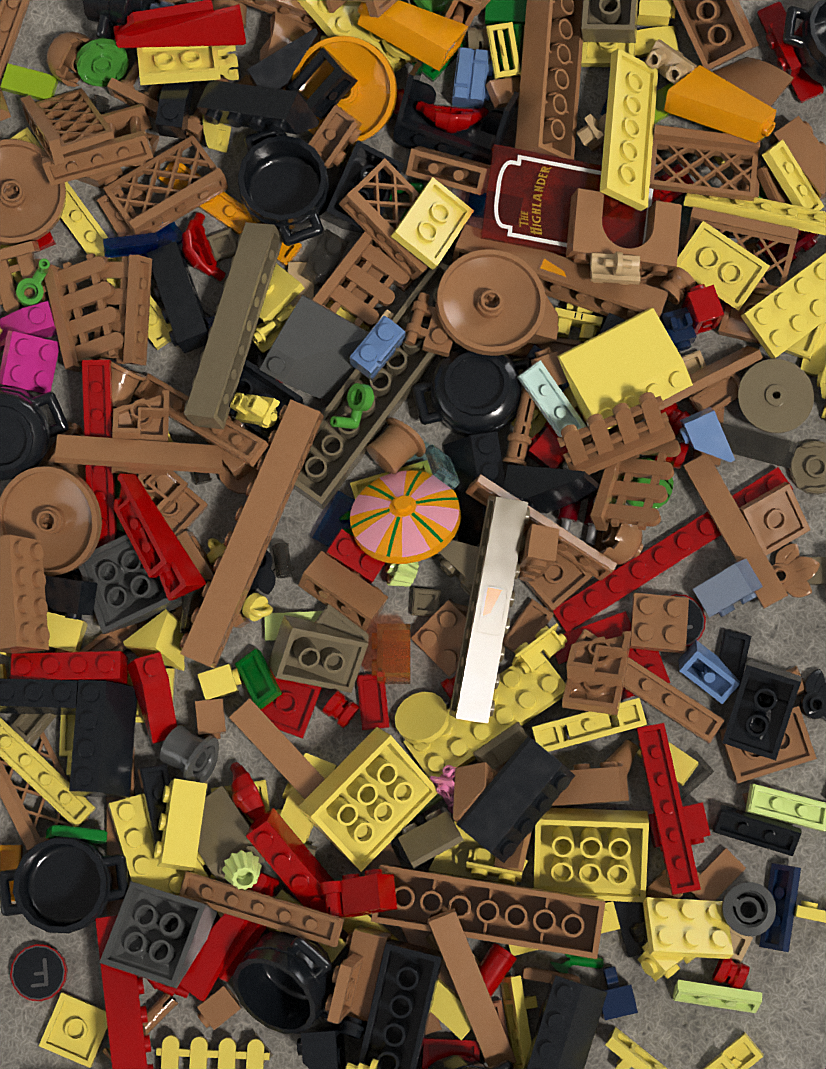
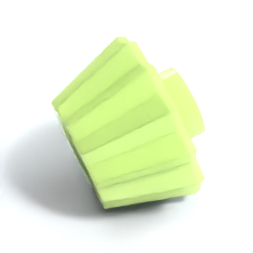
M387 563L385 570L388 573L387 585L411 586L416 578L419 563Z
M241 850L238 853H231L230 858L224 860L225 866L222 868V871L225 873L224 878L237 889L246 890L247 888H252L253 884H256L262 867L258 862L259 857L254 856L252 851L244 852Z

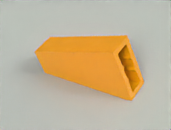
M401 0L396 1L379 18L370 17L367 5L364 2H361L358 8L360 17L357 24L438 71L460 48L468 26Z
M701 65L668 89L664 111L753 143H757L764 136H769L776 125L774 122L776 109Z

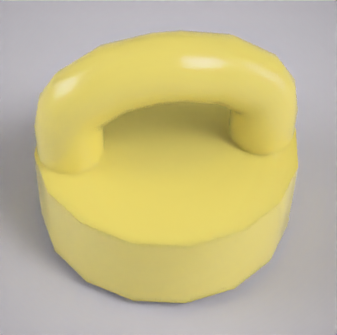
M211 538L207 543L211 551L206 557L210 564L214 565L217 558L223 556L226 546L217 539Z
M259 593L249 595L242 607L243 615L252 621H258L273 612V607L268 604L267 598Z

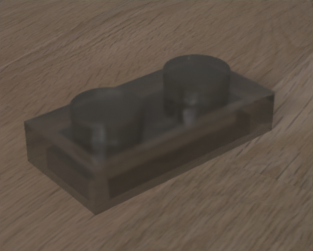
M328 229L324 230L301 276L322 288L334 272L349 242Z

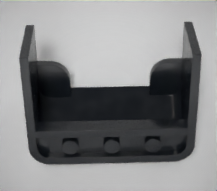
M418 60L408 75L393 131L395 141L400 146L410 150L421 146L493 166L508 131L520 93L516 91L513 93L504 112L492 110L486 114L482 124L477 122L467 130L447 133L445 130L436 127L424 113L416 110V105L419 101L430 105L435 104L436 101L434 88L420 81L424 62Z

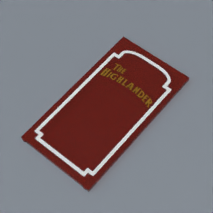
M494 144L482 231L480 233L481 239L566 255L571 196L578 188L600 192L602 165ZM654 176V180L662 181L663 177ZM649 188L648 208L655 201H660L661 190ZM604 194L602 226L606 236L610 241L622 248L632 249L642 246L646 237L648 208L639 211Z

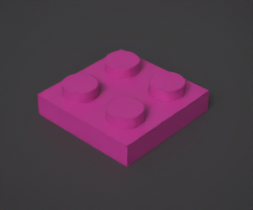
M8 331L0 367V384L42 394L51 392L60 347L59 342Z

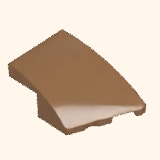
M275 11L270 18V38L260 49V61L313 30V28ZM318 31L309 48L320 42V31ZM293 75L289 79L288 83L282 88H288L289 84L292 82Z
M746 57L713 72L772 107L793 80L792 76L778 67L750 57Z
M163 390L160 395L145 400L142 398L136 400L133 404H125L113 409L112 437L168 442L169 390ZM112 467V473L167 475V470Z
M167 470V475L139 474L138 479L176 537L186 531L208 507L204 500L187 487L188 483L173 471Z
M625 631L619 637L605 640L603 636L592 641H582L571 645L567 661V683L562 699V708L618 715L626 675L631 631Z

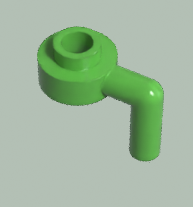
M41 259L33 277L23 279L17 285L16 297L22 305L32 306L39 304L42 300L44 291L41 283L48 273L49 260ZM31 289L35 295L32 298H28L24 292Z
M360 383L353 384L347 395L348 405L352 409L350 418L332 416L330 425L339 428H358L362 412L369 410L374 402V392L371 386Z

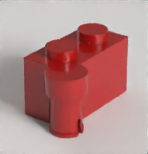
M382 869L365 871V876L359 877V874H347L342 876L341 881L320 883L321 895L324 896L325 912L328 914L353 918L397 909L394 875L382 874Z

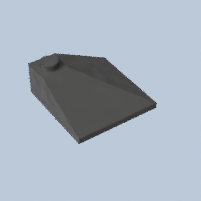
M302 295L259 370L284 384L330 403L353 373L355 368L350 364V356L369 332Z
M127 534L95 549L91 557L79 567L84 581L98 583L94 611L102 634L154 618L165 609L172 611L187 604L184 596L173 601L167 599L160 577L149 578Z
M131 881L99 963L177 989L205 944L217 912L206 904Z

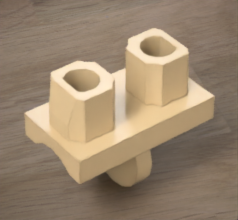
M660 39L655 42L644 61L652 69H658V73L673 84L679 82L697 67V65L684 57L682 52L674 50Z
M589 114L584 118L587 125L576 132L582 143L589 147L592 152L604 145L606 114L600 120Z
M617 251L615 254L592 253L590 256V281L593 283H619L620 285L639 284L640 256L623 255L622 252Z

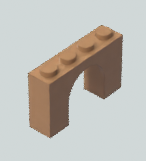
M578 188L571 196L566 258L574 259V262L578 264L590 263L592 253L615 254L617 251L622 252L623 255L640 256L639 271L648 270L653 275L665 276L677 267L681 204L655 201L648 208L644 243L640 247L628 249L614 244L604 232L602 226L604 193Z

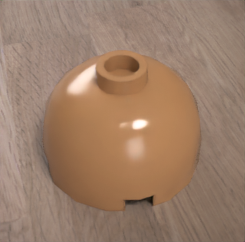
M79 32L60 34L52 41L47 52V64L51 73L62 83L71 87L79 86L77 82L81 77L79 73H71L69 69L77 72L75 63L77 53L83 45L92 41V39Z
M609 522L607 531H604L603 534L600 530L598 531L595 545L592 547L617 563V565L624 564L641 553L643 549L642 530L638 529V525L620 523L619 527H612Z

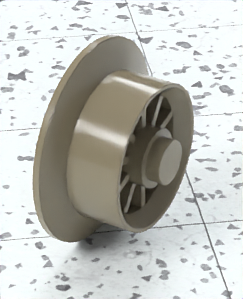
M768 359L755 364L744 374L738 388V403L744 417L754 427L768 433H785L799 427L808 418L814 403V390L809 377L800 367L786 360Z

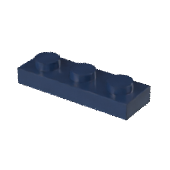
M771 863L768 890L775 900L776 915L770 928L761 934L759 947L789 952L801 868Z

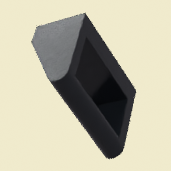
M322 47L289 84L288 88L290 91L298 92L314 115L323 120L334 105L338 104L358 80L327 49ZM327 59L335 69L308 99L299 89Z

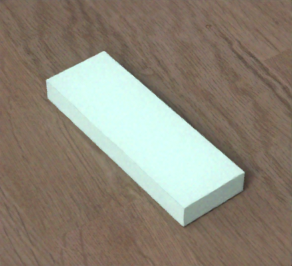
M541 360L517 376L558 437H562L561 430L567 425H575L578 430L586 427Z

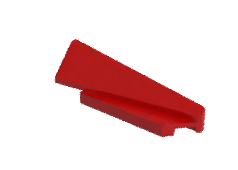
M212 0L132 12L127 16L126 25L113 27L118 48L231 46L246 44L240 4L214 10Z
M119 474L117 480L121 483L120 498L115 499L113 509L149 578L160 577L169 601H173L203 587L206 581L135 474Z
M261 873L257 883L253 884L252 888L247 889L273 897V891L279 885V880ZM224 913L211 928L205 944L179 985L199 1000L205 1001L218 977L227 982L230 980L245 953L257 942L267 926Z

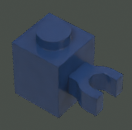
M687 307L661 314L660 321L677 350L681 352L691 348V344L694 343L697 336Z
M614 966L602 968L607 988L600 989L607 992L601 1012L602 1018L609 1020L638 1013L632 985L630 983L619 985Z

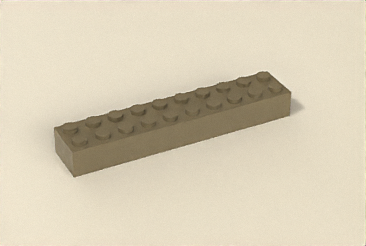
M440 261L435 269L428 271L392 319L404 331L407 323L411 322L413 303L418 300L419 293H427L430 296L428 305L435 307L441 278L448 269L446 264ZM424 316L421 327L428 329L431 318ZM417 338L414 346L403 342L399 348H396L395 353L373 380L367 378L357 369L354 370L322 413L324 418L293 489L321 509H325L367 452L366 446L377 439L387 425L386 420L394 416L411 393L412 386L420 381L437 358L438 354L422 350L424 340ZM355 383L371 386L374 392V402L369 410L362 412L359 427L356 429L332 427L330 425L332 416L350 418L352 409L347 401L350 387Z

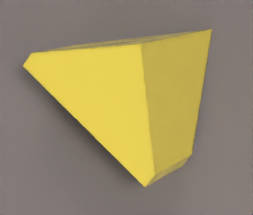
M167 609L123 641L124 645L138 657L161 652L165 666L184 671V656L180 654L182 651L180 643L183 638V625Z

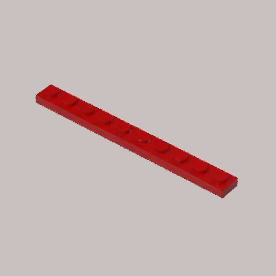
M777 467L732 497L738 508L778 485L789 482L779 467ZM707 511L639 554L636 558L617 568L603 580H598L568 599L552 613L565 633L572 631L720 537L721 534Z

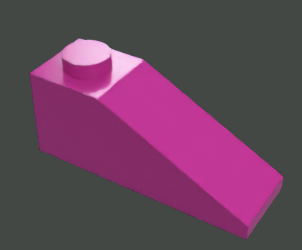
M48 301L21 308L0 319V328L3 330L0 334V351L4 350L8 331L40 338L57 335L51 305Z

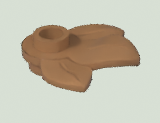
M789 544L780 549L776 554L775 564L772 567L775 573H784L785 579L781 583L786 592L792 597L797 598L805 597L812 593L810 584L807 581L818 571L819 562L810 557H799L797 544Z

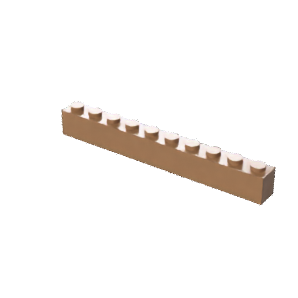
M291 399L288 406L284 405L279 414L281 422L277 431L273 430L269 437L268 444L270 448L267 455L261 456L257 465V470L259 471L257 478L249 483L246 491L247 501L244 506L241 505L236 513L235 521H237L234 531H229L225 538V552L222 557L219 556L214 564L213 571L215 575L212 582L208 581L202 592V597H204L202 605L193 612L191 617L193 626L190 632H186L181 640V655L206 666L216 668L324 416L320 411Z

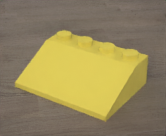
M649 308L557 356L586 426H588L587 419L593 414H601L603 419L614 415L613 408L620 403L628 404L629 408L639 405V397L646 392H652L655 397L661 396L662 400H665L693 385L681 355L654 308Z
M376 727L298 808L362 872L434 798L437 791L436 786L390 734Z
M550 808L535 825L534 888L599 898L605 901L643 902L646 899L648 812Z

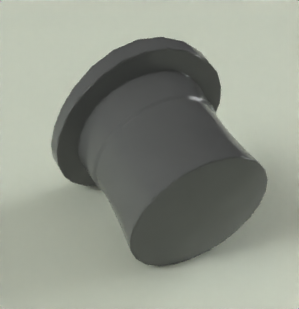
M182 725L177 726L168 734L163 742L160 760L181 770L184 773V780L204 783L211 776L216 766L219 742L214 736L204 739Z
M743 882L735 885L728 891L723 900L722 912L726 923L732 930L744 936H756L767 931L774 922L776 904L772 894L763 885L754 882Z

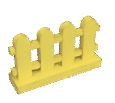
M168 1035L163 1040L162 1047L156 1048V1055L161 1056V1069H179V1056L190 1057L189 1069H207L208 1058H218V1069H235L236 1059H247L246 1069H264V1060H270V1052H265L264 1042L258 1038L252 1039L248 1043L247 1051H236V1042L231 1037L221 1040L219 1050L208 1049V1041L203 1036L195 1037L191 1042L190 1049L180 1048V1040L175 1035Z

